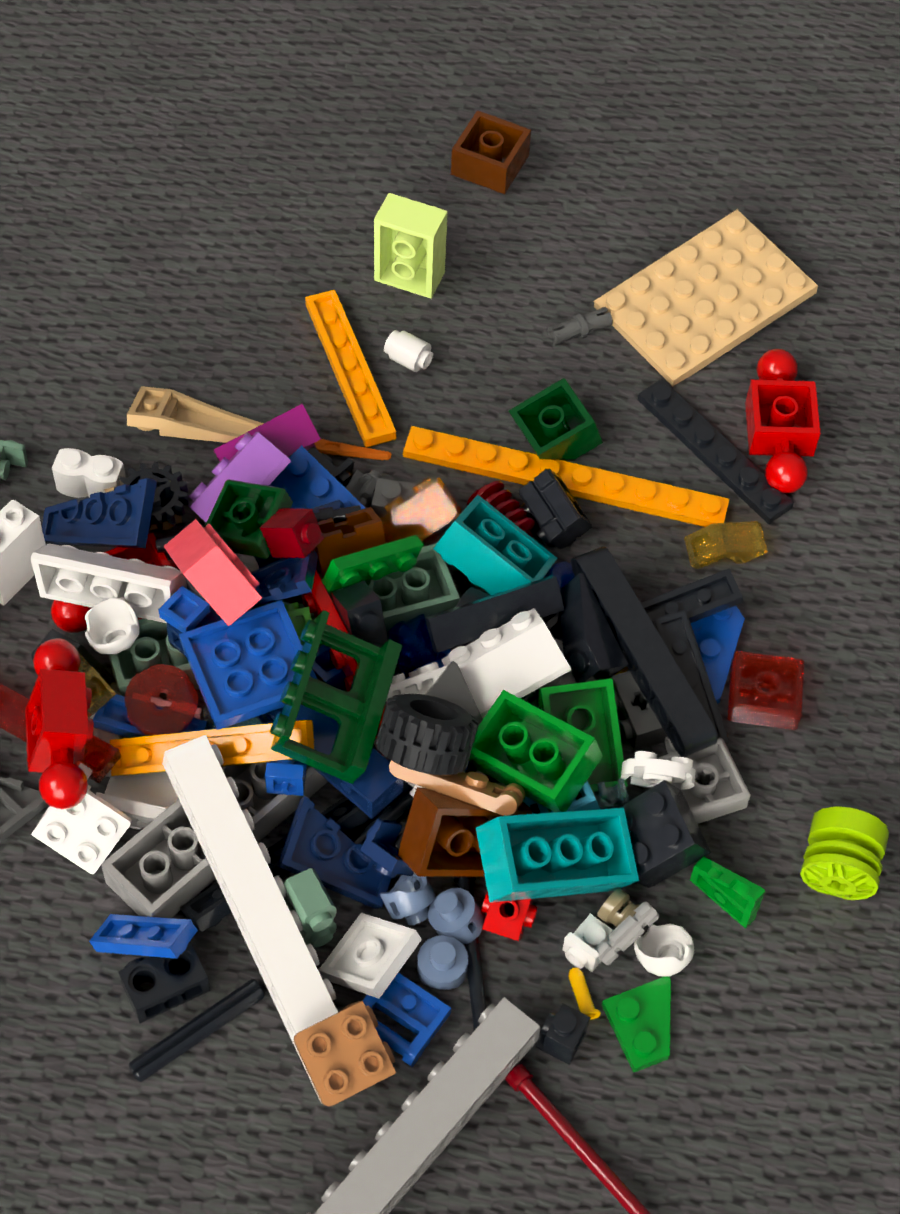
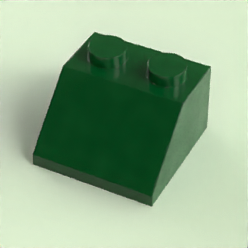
M565 378L509 410L511 417L539 459H576L603 443L595 421Z

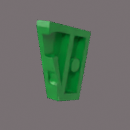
M703 857L694 865L690 881L746 929L756 918L765 890L706 857Z
M669 976L659 978L602 1001L601 1005L634 1073L669 1059L671 979Z

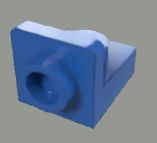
M297 760L266 762L265 781L267 793L304 796L307 765Z

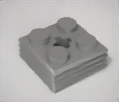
M718 738L715 745L685 757L693 760L692 768L696 770L694 787L684 789L682 793L697 824L747 808L751 794L722 738ZM674 752L661 756L658 759L671 761L672 757L681 756ZM697 780H700L702 784H707V783H709V785H701V784L697 783L696 781H697ZM672 783L673 786L681 790V783Z

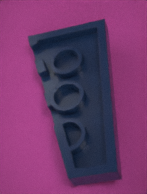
M144 478L138 480V484L131 486L124 484L115 487L114 491L90 494V498L73 499L46 507L42 522L45 543L146 549L157 481Z

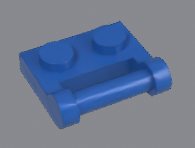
M397 973L379 999L370 995H366L363 999L365 1006H370L372 1011L375 1008L379 1009L417 1035L412 1043H410L377 1020L378 1027H376L381 1041H385L391 1049L402 1055V1061L411 1067L415 1065L425 1048L451 1014V1007L400 973Z

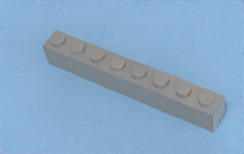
M505 997L497 1006L490 1004L479 1017L478 1022L480 1025L472 1034L466 1032L457 1041L453 1048L455 1054L445 1064L443 1061H440L433 1068L427 1078L430 1081L420 1093L415 1090L405 1100L401 1107L404 1112L394 1123L389 1120L381 1127L375 1137L377 1143L367 1153L363 1150L353 1159L348 1168L351 1172L341 1184L335 1181L325 1191L321 1198L324 1203L314 1214H389L502 1083L507 1074L539 1040L540 1026Z

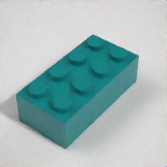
M624 808L498 816L476 828L490 903L615 891L618 888H623L639 881Z

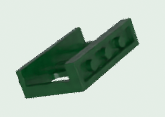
M322 610L314 621L310 619L307 621L301 633L300 640L305 643L302 651L299 650L296 653L290 670L295 672L292 682L289 681L286 684L281 695L280 702L285 703L283 711L277 714L271 726L270 734L275 735L271 750L352 784L366 771L402 645L390 639L382 648L326 624L329 612ZM320 643L357 661V668L350 691L345 692L310 677ZM300 705L331 717L338 722L339 728L331 754L321 753L290 739Z

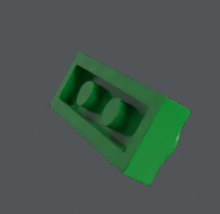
M413 535L332 559L322 583L328 592L362 581L371 579L376 581L387 574L397 571L406 572L417 563V557L424 544L417 535Z

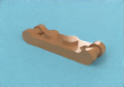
M392 760L389 763V770L396 778L503 816L514 814L525 799V790L521 785L511 783L505 787L490 782L488 777L481 773L458 772V774L433 775L405 768Z

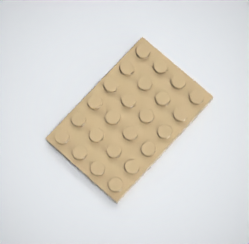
M735 210L594 300V307L597 310L602 307L608 309L612 317V326L673 387L816 294L818 285L740 211Z

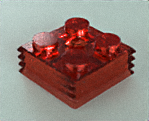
M736 651L731 666L728 720L796 730L802 711L804 661L796 658ZM761 688L768 689V692L763 691Z

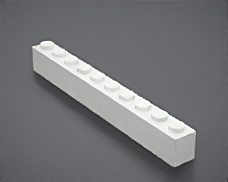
M203 735L164 751L162 764L294 1044L296 1033L338 1013L333 1003V1000L336 999L335 991L327 978L322 980L316 967L319 965L317 953L312 944H305L300 931H303L300 919L295 910H289L284 900V897H286L285 886L279 876L273 877L268 866L271 863L267 848L263 842L257 843L252 833L255 830L253 819L247 809L241 810L236 799L239 797V792L235 781L231 776L226 778L221 768L224 762L216 744L210 745L207 736Z

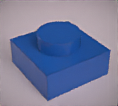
M181 586L158 609L159 617L184 633L193 630L210 613V604Z

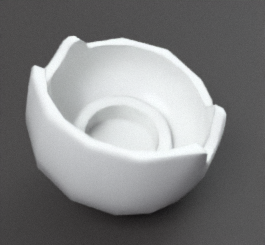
M109 598L98 602L85 615L87 623L85 636L90 646L100 654H118L132 647L139 635L140 626L136 613L132 606L124 599Z
M669 923L656 926L652 924L645 935L640 936L634 941V949L639 962L647 972L657 976L668 977L682 971L693 959V939L683 927Z

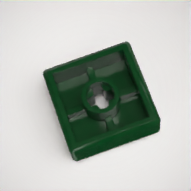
M228 479L224 483L205 526L210 524L234 553L266 559L271 552L260 527L280 508H291L293 501L290 500L291 497L288 496L284 488Z

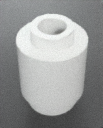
M394 330L389 335L384 346V352L389 355L391 360L414 372H418L421 368L426 369L433 358L431 344L406 331L399 332Z

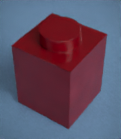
M280 508L260 527L272 557L306 558L324 539L312 509Z

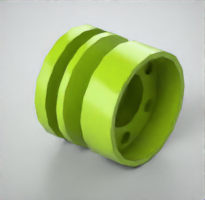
M834 806L817 811L812 818L807 840L809 846H807L804 862L800 872L803 882L817 892L847 900L867 899L875 895L879 888V876L882 872L881 861L886 852L889 836L887 826L878 817L851 807Z

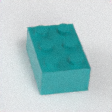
M479 495L457 517L433 548L446 563L454 565L467 576L471 583L481 587L490 595L542 579L557 560V557Z

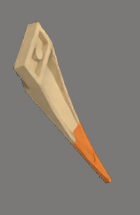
M141 386L127 413V426L137 427L143 431L158 429L160 430L159 436L227 443L264 424L214 407L175 390ZM320 439L314 443L317 450L324 454L376 460L391 459V453L388 451Z

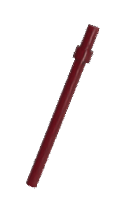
M517 1064L505 1078L509 1085L516 1092L520 1090L629 1214H651L532 1081L533 1075L523 1064Z

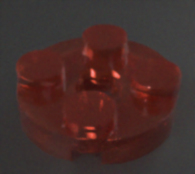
M166 664L150 666V669L136 674L127 686L125 709L128 721L140 732L148 736L182 733L190 725L196 714L198 705L196 688L194 689L187 674L177 667ZM160 692L166 693L167 700L172 702L170 707L164 706L162 710L156 709V704L151 702V698L158 697Z

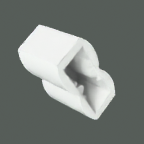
M72 448L60 449L52 466L56 490L66 496L76 498L87 496L90 498V494L97 492L105 493L104 489L119 486L118 478L120 476L126 477L124 464L119 459L107 455L90 456L82 450Z

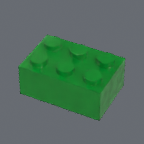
M613 679L536 689L539 709L596 739L603 757L587 780L592 792L628 787L627 779H621L624 758Z
M503 690L478 726L469 762L475 769L506 786L511 783L521 785L525 790L526 797L553 812H566L603 755L594 737Z

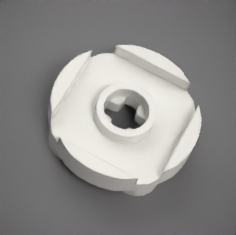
M637 751L634 758H628L622 762L621 779L626 780L631 776L630 784L645 788H652L665 780L670 784L681 783V790L694 787L696 770L692 768L693 760L689 758L672 757L671 761L657 759V754L653 752Z

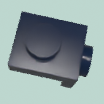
M378 818L368 830L366 840L360 851L377 863L375 868L389 877L394 878L396 874L412 876L413 870L397 855L399 849L393 845L402 829V825L396 821Z

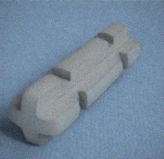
M643 902L634 910L636 914L633 917L629 915L608 935L610 939L601 941L595 947V950L599 953L598 958L604 964L610 965L619 956L617 953L620 950L624 952L645 932L643 928L646 925L650 927L658 920V912L648 902Z

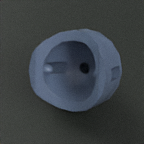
M413 873L412 876L401 875L390 892L380 893V897L391 918H405L408 925H415L428 918L429 909L427 906L435 900L436 894L427 876H417Z
M462 888L445 890L436 896L429 906V923L439 936L453 937L462 944H468L475 940L483 930V913L479 904L467 890Z
M444 935L434 936L426 940L420 947L417 955V974L420 981L428 987L439 990L458 988L464 982L468 970V953L464 945L456 938Z

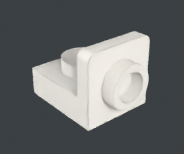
M590 913L574 933L569 932L567 934L562 950L566 952V958L575 967L580 969L586 967L593 972L601 963V960L598 958L599 953L595 950V947L601 941L610 939L608 935L613 930Z

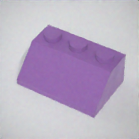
M256 431L253 435L247 432L234 446L238 452L230 460L224 457L211 471L215 477L207 485L201 482L188 497L193 501L188 506L207 522L226 480L230 479L269 486L291 460L259 432Z

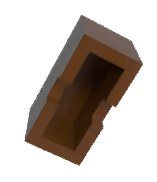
M371 507L345 514L346 521L334 524L332 518L318 522L324 539L314 550L318 555L316 568L322 576H325L332 559L386 544L382 520Z

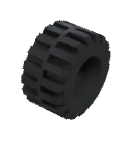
M423 694L395 695L387 700L376 742L377 749L393 762L417 772L433 775L458 774V772H463L467 768L478 729V721L462 707L438 697Z

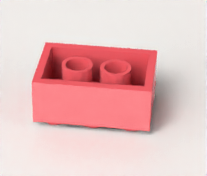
M195 519L163 546L183 575L228 626L262 599L255 589L260 583L210 524L203 528Z

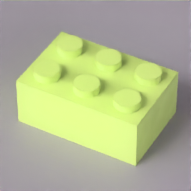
M388 193L374 218V281L432 299L445 273L447 211Z

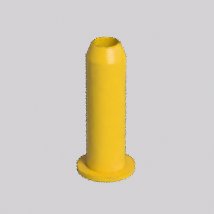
M577 967L570 969L568 977L580 1012L589 1016L590 1020L598 1018L601 1013L600 1010L594 1007L583 972Z

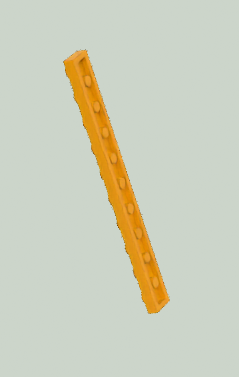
M411 426L403 450V457L522 485L534 481V478L545 469H551L561 477L574 497L721 531L729 504V498L559 459H539L537 454Z

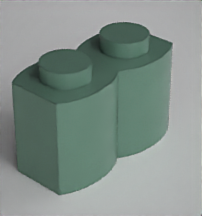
M310 868L287 878L284 882L286 889L285 902L289 910H295L303 928V931H300L305 944H312L313 947L327 944L333 938L337 928L334 921L337 910L316 870Z

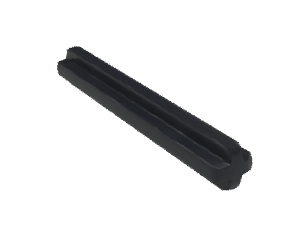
M255 979L249 980L129 1063L131 1073L139 1082L144 1081L262 1000L265 996L263 988Z

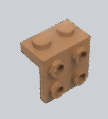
M363 1001L354 1002L342 1008L340 1012L296 1033L294 1036V1044L316 1092L325 1106H333L396 1074L392 1065L395 1063L393 1053L389 1045L385 1041H381L376 1030L378 1022L370 1006H365Z

